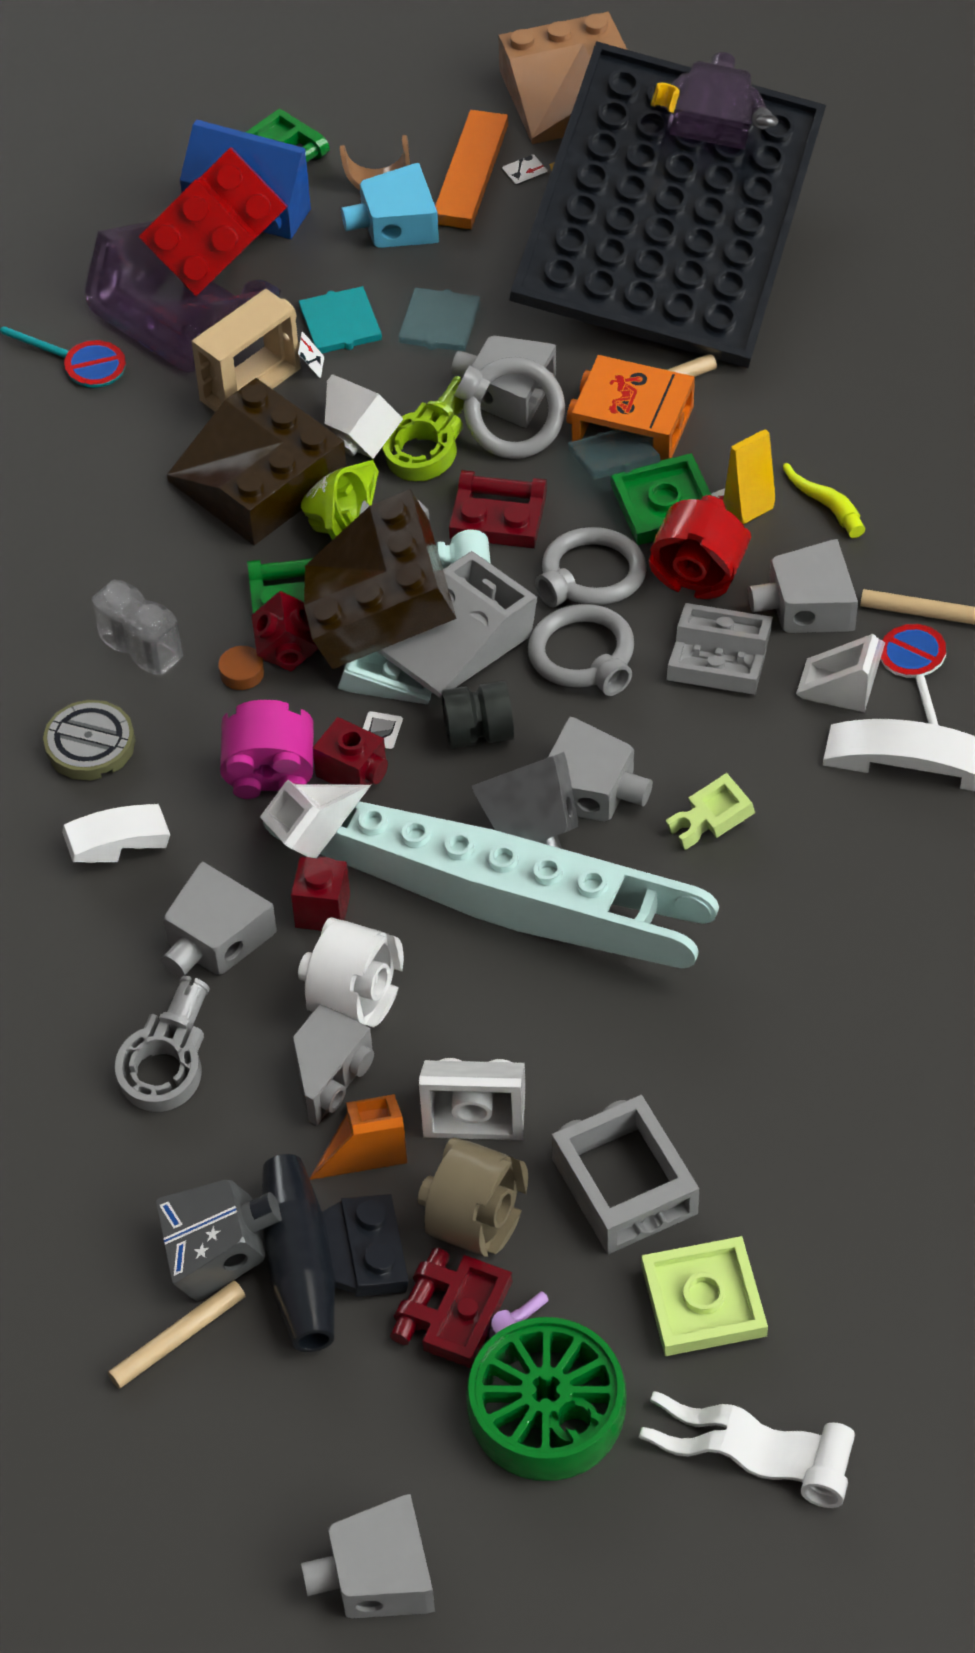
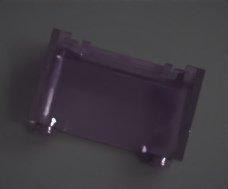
M153 221L98 231L85 286V297L89 308L117 329L187 373L196 371L192 348L193 339L264 289L280 297V289L261 279L249 281L245 284L241 295L235 296L212 281L199 295L195 296L138 237Z

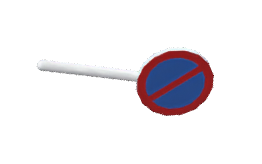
M905 624L896 627L887 633L882 640L885 642L880 660L884 667L894 675L916 678L928 723L938 725L924 676L933 673L942 665L946 657V642L939 632L926 625Z

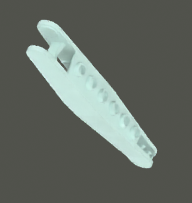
M360 801L320 853L337 861H346L350 867L472 917L522 933L677 968H689L694 965L699 953L697 945L684 934L651 924L654 915L658 914L706 924L715 920L719 910L718 902L713 895L693 885L504 832ZM263 821V824L265 828L268 830V832L277 839H279ZM612 904L640 910L635 919L608 911Z

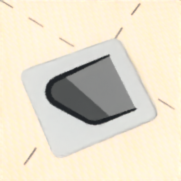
M370 711L367 714L363 729L384 738L385 748L392 749L403 718L401 716Z

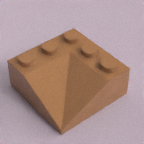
M609 12L591 14L566 21H557L543 26L519 29L514 32L498 35L500 73L531 143L536 144L564 137L596 41L627 49Z

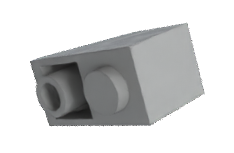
M319 1004L293 1036L308 1120L316 1126L328 1112L333 1113L338 1109L345 1097L346 1088L356 1076L361 1077L368 1071L374 1058L370 1028L341 1012Z

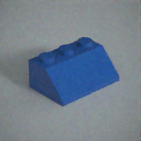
M196 119L192 126L180 177L181 193L195 179L201 177L232 147L288 205L263 232L292 239L311 210L305 148Z

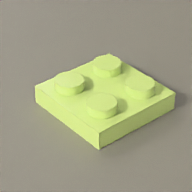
M742 1236L641 1255V1267L665 1356L767 1337L768 1325Z

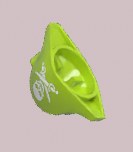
M373 460L340 468L320 479L307 492L301 502V508L305 516L308 517L313 530L328 533L333 540L359 516L363 501H366L369 506L372 505L379 473Z

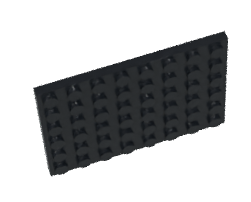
M596 41L511 288L509 301L699 355L712 354L717 360L749 368L826 105ZM657 83H668L680 90L674 113L668 112V108L661 105L651 106ZM758 108H767L772 116L778 119V123L776 126L760 129L753 124L752 115Z

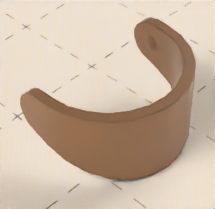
M402 135L404 151L400 159L394 164L381 169H370L357 165L349 158L345 145H340L342 165L349 181L360 190V183L363 180L410 165L407 135Z

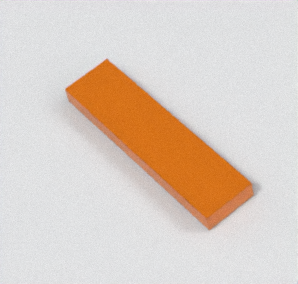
M470 109L435 205L438 213V225L472 230L508 128L507 114Z

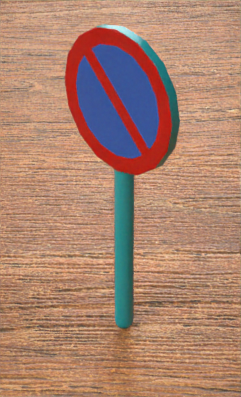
M3 326L0 328V332L3 335L65 358L66 374L70 380L81 386L90 388L107 386L116 382L123 375L126 368L125 355L119 347L110 342L101 340L85 341L75 345L68 351Z

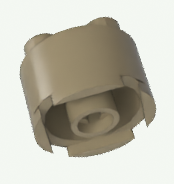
M451 1138L445 1146L442 1162L435 1176H427L419 1190L418 1203L425 1207L426 1234L484 1257H488L487 1252L496 1255L510 1239L522 1210L515 1208L514 1204L517 1191L524 1194L527 1193L528 1169L525 1162L467 1140Z

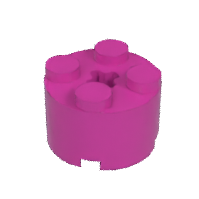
M254 700L237 705L236 714L228 717V713L223 716L221 724L220 774L228 784L233 786V794L243 799H252L258 797L261 791H279L287 780L294 784H307L313 775L314 722L311 715L301 709V715L289 711V703Z

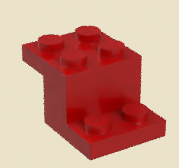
M230 147L201 177L195 179L138 237L197 296L288 205Z

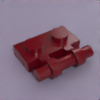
M433 1248L427 1261L419 1263L413 1275L415 1285L408 1299L400 1302L394 1314L396 1323L390 1337L399 1344L408 1345L415 1331L425 1330L427 1333L423 1339V1351L472 1368L474 1360L491 1329L492 1318L499 1312L513 1282L512 1272L464 1255L457 1271L446 1268L451 1258L450 1254L441 1248ZM434 1292H446L438 1310L427 1307Z

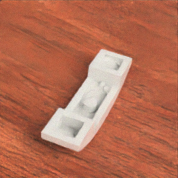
M863 719L831 724L823 766L868 773L870 762L962 777L960 789L975 791L974 735L939 725L897 719Z

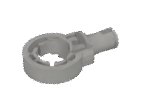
M182 976L168 1011L160 1014L159 1019L157 1015L150 1014L144 1029H140L129 1036L117 1053L115 1073L125 1097L140 1109L152 1112L172 1110L189 1100L199 1086L202 1067L198 1050L203 1041L204 1033L198 1027L193 1026L210 990L209 986L200 979L195 978L191 986L189 985L191 976ZM159 1054L171 1055L180 1061V1068L174 1076L177 1088L172 1090L169 1082L154 1086L140 1081L137 1076L140 1062L149 1055L155 1056ZM128 1064L134 1087H131L126 1080Z

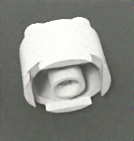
M332 917L327 919L313 953L307 952L304 954L298 969L299 979L305 981L307 1010L314 1012L319 1004L341 1012L365 1026L375 1027L379 1025L389 1012L399 988L391 985L394 969L401 972L403 969L404 955L400 939L388 933Z

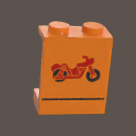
M598 355L591 371L585 370L583 373L579 398L572 399L568 407L566 421L568 424H572V442L580 444L589 423L653 437V461L657 462L672 458L694 407L695 377Z

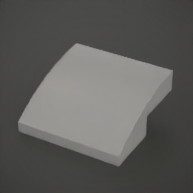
M685 603L677 626L676 642L668 663L666 680L755 695L765 659L773 617Z

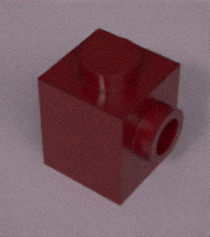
M340 717L334 720L313 746L315 774L331 784L372 786L373 784L380 783L386 774L388 760L385 755L384 738Z
M300 856L291 892L295 928L322 931L325 922L331 917L345 921L350 899L347 862L337 861L329 857L310 858Z

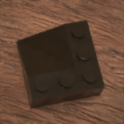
M255 378L221 404L168 472L167 480L251 544L256 545L302 510L301 502L304 496L320 479L340 468L346 467L344 440L258 378Z
M411 489L370 505L305 565L304 607L312 640L332 669L457 619L430 521Z

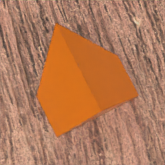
M395 1094L346 1102L347 1113L309 1179L313 1180L406 1164L407 1153L404 1123Z

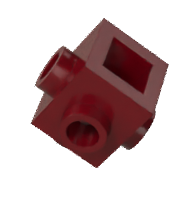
M279 591L251 615L257 656L265 661L291 672L318 650V647L312 640L303 601Z

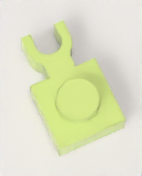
M726 773L688 797L692 810L678 812L668 818L666 823L672 835L681 828H689L688 831L679 835L681 846L687 850L696 844L702 833L708 829L718 838L755 814V810L750 799Z

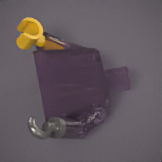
M726 52L714 54L711 63L702 61L694 63L689 74H681L670 84L657 83L651 101V106L660 105L662 108L668 109V112L674 113L670 135L744 150L751 122L760 129L773 127L778 123V119L772 116L766 107L759 91L751 87V74L746 70L736 69L735 58Z

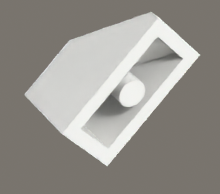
M332 374L327 380L325 425L344 440L346 453L354 456L359 452L373 459L403 418L380 394Z

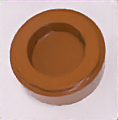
M235 646L226 650L219 659L220 678L229 688L235 690L250 689L258 685L264 677L263 658L257 656L255 648Z

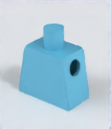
M419 163L363 180L360 183L361 204L341 207L345 231L367 227L373 245L378 248L439 242L438 213Z

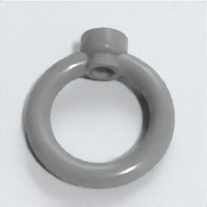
M506 357L487 364L480 371L469 365L454 394L455 397L464 401L465 421L476 442L488 452L503 458L521 459L543 451L557 437L565 417V399L558 381L544 366L527 358ZM508 374H521L536 381L545 392L548 401V416L541 430L533 437L520 442L505 441L496 437L488 430L481 415V400L489 385L497 378Z
M600 527L574 529L557 537L545 550L542 559L543 573L536 577V589L542 601L552 608L565 602L567 599L576 603L593 605L616 603L632 595L642 585L647 572L646 559L640 547L622 533ZM603 545L615 549L625 556L629 563V572L623 580L614 585L597 588L586 587L576 584L569 570L559 568V562L567 551L575 547Z
M593 604L570 605L550 613L535 626L528 642V656L534 669L550 682L573 688L597 685L606 695L613 696L623 691L631 681L632 670L627 664L634 651V635L627 621L611 609ZM576 622L601 624L613 632L617 641L616 649L612 656L603 654L595 659L591 668L580 670L563 668L553 663L546 654L545 646L549 637L556 630Z

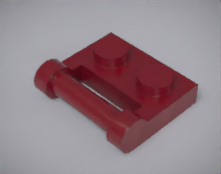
M461 470L458 492L449 525V538L452 539L453 536L464 530H478L488 537L490 544L535 548L546 500L547 479L533 478L532 482L475 476V471ZM473 494L530 499L529 503L474 498Z

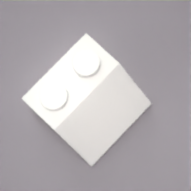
M456 1058L424 1061L419 1076L423 1138L455 1137L458 1139L523 1140L525 1063H512L504 1059H495L489 1062L461 1061Z

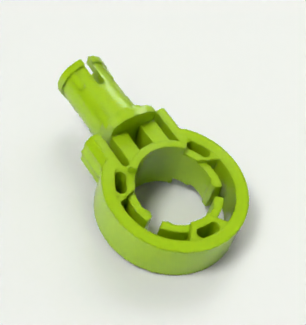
M455 376L445 392L437 401H429L427 404L422 402L415 412L401 416L403 420L383 445L387 465L396 476L409 481L430 480L444 473L454 462L457 453L455 439L463 430V423L458 415L464 408V401L454 396L461 381L460 376ZM415 438L418 440L427 439L437 443L436 447L430 451L431 459L428 461L425 455L412 457V455L406 454L401 450L407 441ZM394 446L396 450V455L392 454Z

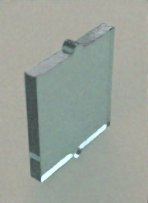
M415 287L398 336L399 343L426 346L429 350L441 348L465 352L479 309L480 296L453 293L450 289L438 291Z
M619 429L607 433L599 432L596 436L568 443L569 451L594 480L621 472L629 473L633 469L660 462V454L642 435Z

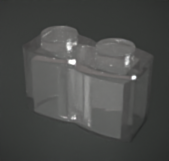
M113 579L91 597L100 638L112 649L123 653H130L131 658L140 668L153 674L162 675L183 657L178 622L175 615L165 606L145 600L142 593L133 585L125 581Z

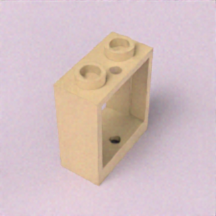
M264 289L192 340L201 402L216 412L228 397L253 379L258 378L273 389L301 369L300 355L298 354L297 316L295 308H293L289 301L283 298L280 299L269 290ZM263 336L264 347L237 367H234L233 357Z

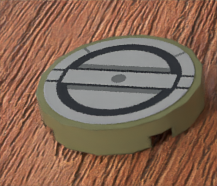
M85 700L71 703L59 710L46 724L43 736L47 757L58 773L71 779L89 781L102 778V773L110 770L114 773L123 768L133 755L136 742L130 717L120 707L100 700Z

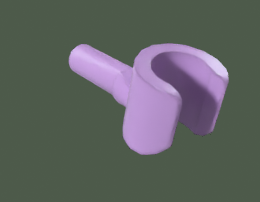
M540 1291L519 1309H515L511 1313L508 1310L497 1312L491 1321L492 1328L489 1332V1337H493L509 1325L526 1320L549 1301L547 1295Z

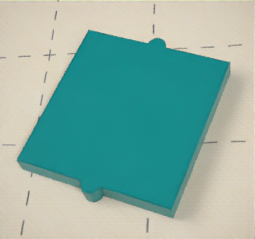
M363 286L339 292L328 291L326 295L298 301L312 343L321 353L344 348L352 350L354 346L382 340V333Z

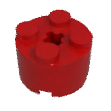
M705 495L701 500H682L673 504L667 511L651 545L649 566L654 575L665 586L678 593L681 587L696 591L694 594L695 598H717L725 594L732 583L752 538L751 533L735 515L726 510L724 502L715 496Z

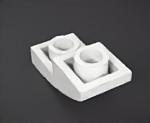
M159 804L124 806L96 812L64 824L62 830L72 861L86 863L118 862L122 848H166L170 837V832Z

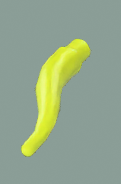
M788 463L783 465V470L790 481L807 496L831 509L839 524L846 529L851 538L860 537L865 532L859 512L845 495L831 487L806 480L795 473Z

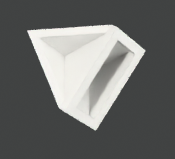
M871 634L807 658L796 694L802 699L865 713L885 642Z
M287 780L261 814L260 818L286 846L307 857L317 858L371 785L294 784Z

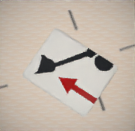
M530 155L502 167L515 184L548 171L535 155Z
M302 332L298 354L316 375L321 378L324 355Z

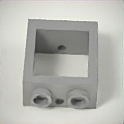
M642 1095L628 1101L619 1100L613 1102L603 1112L585 1120L570 1121L552 1134V1160L607 1254H611L698 1214L699 1187ZM639 1130L670 1182L609 1208L579 1155Z

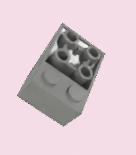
M473 551L443 569L457 619L377 651L439 698H441L442 690L456 688L528 639L533 629L537 596Z

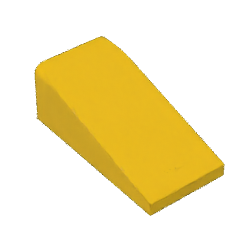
M766 429L731 446L723 502L726 509L735 515L742 524L748 523L774 508L775 487L770 433Z

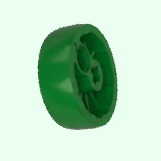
M536 1317L516 1322L491 1337L474 1360L466 1388L469 1424L477 1442L486 1455L498 1466L516 1476L535 1481H558L577 1476L598 1464L612 1449L621 1433L626 1415V1382L622 1368L609 1345L594 1331L577 1322L556 1317ZM542 1352V1367H537L529 1354ZM551 1353L564 1354L558 1365L554 1368L551 1367ZM519 1361L526 1374L507 1364ZM575 1361L586 1364L567 1374ZM498 1377L513 1386L491 1384ZM596 1377L604 1385L581 1386ZM539 1397L542 1398L540 1402L537 1401ZM553 1397L556 1398L554 1402L551 1401ZM486 1403H511L491 1414H488L485 1410ZM591 1403H606V1413L603 1415L597 1413ZM524 1415L512 1436L507 1437L498 1429ZM579 1419L584 1421L589 1427L583 1433L578 1434L576 1430L567 1428L565 1432L562 1430L561 1425L568 1420ZM532 1428L542 1431V1446L540 1448L522 1444ZM550 1437L556 1448L550 1447Z

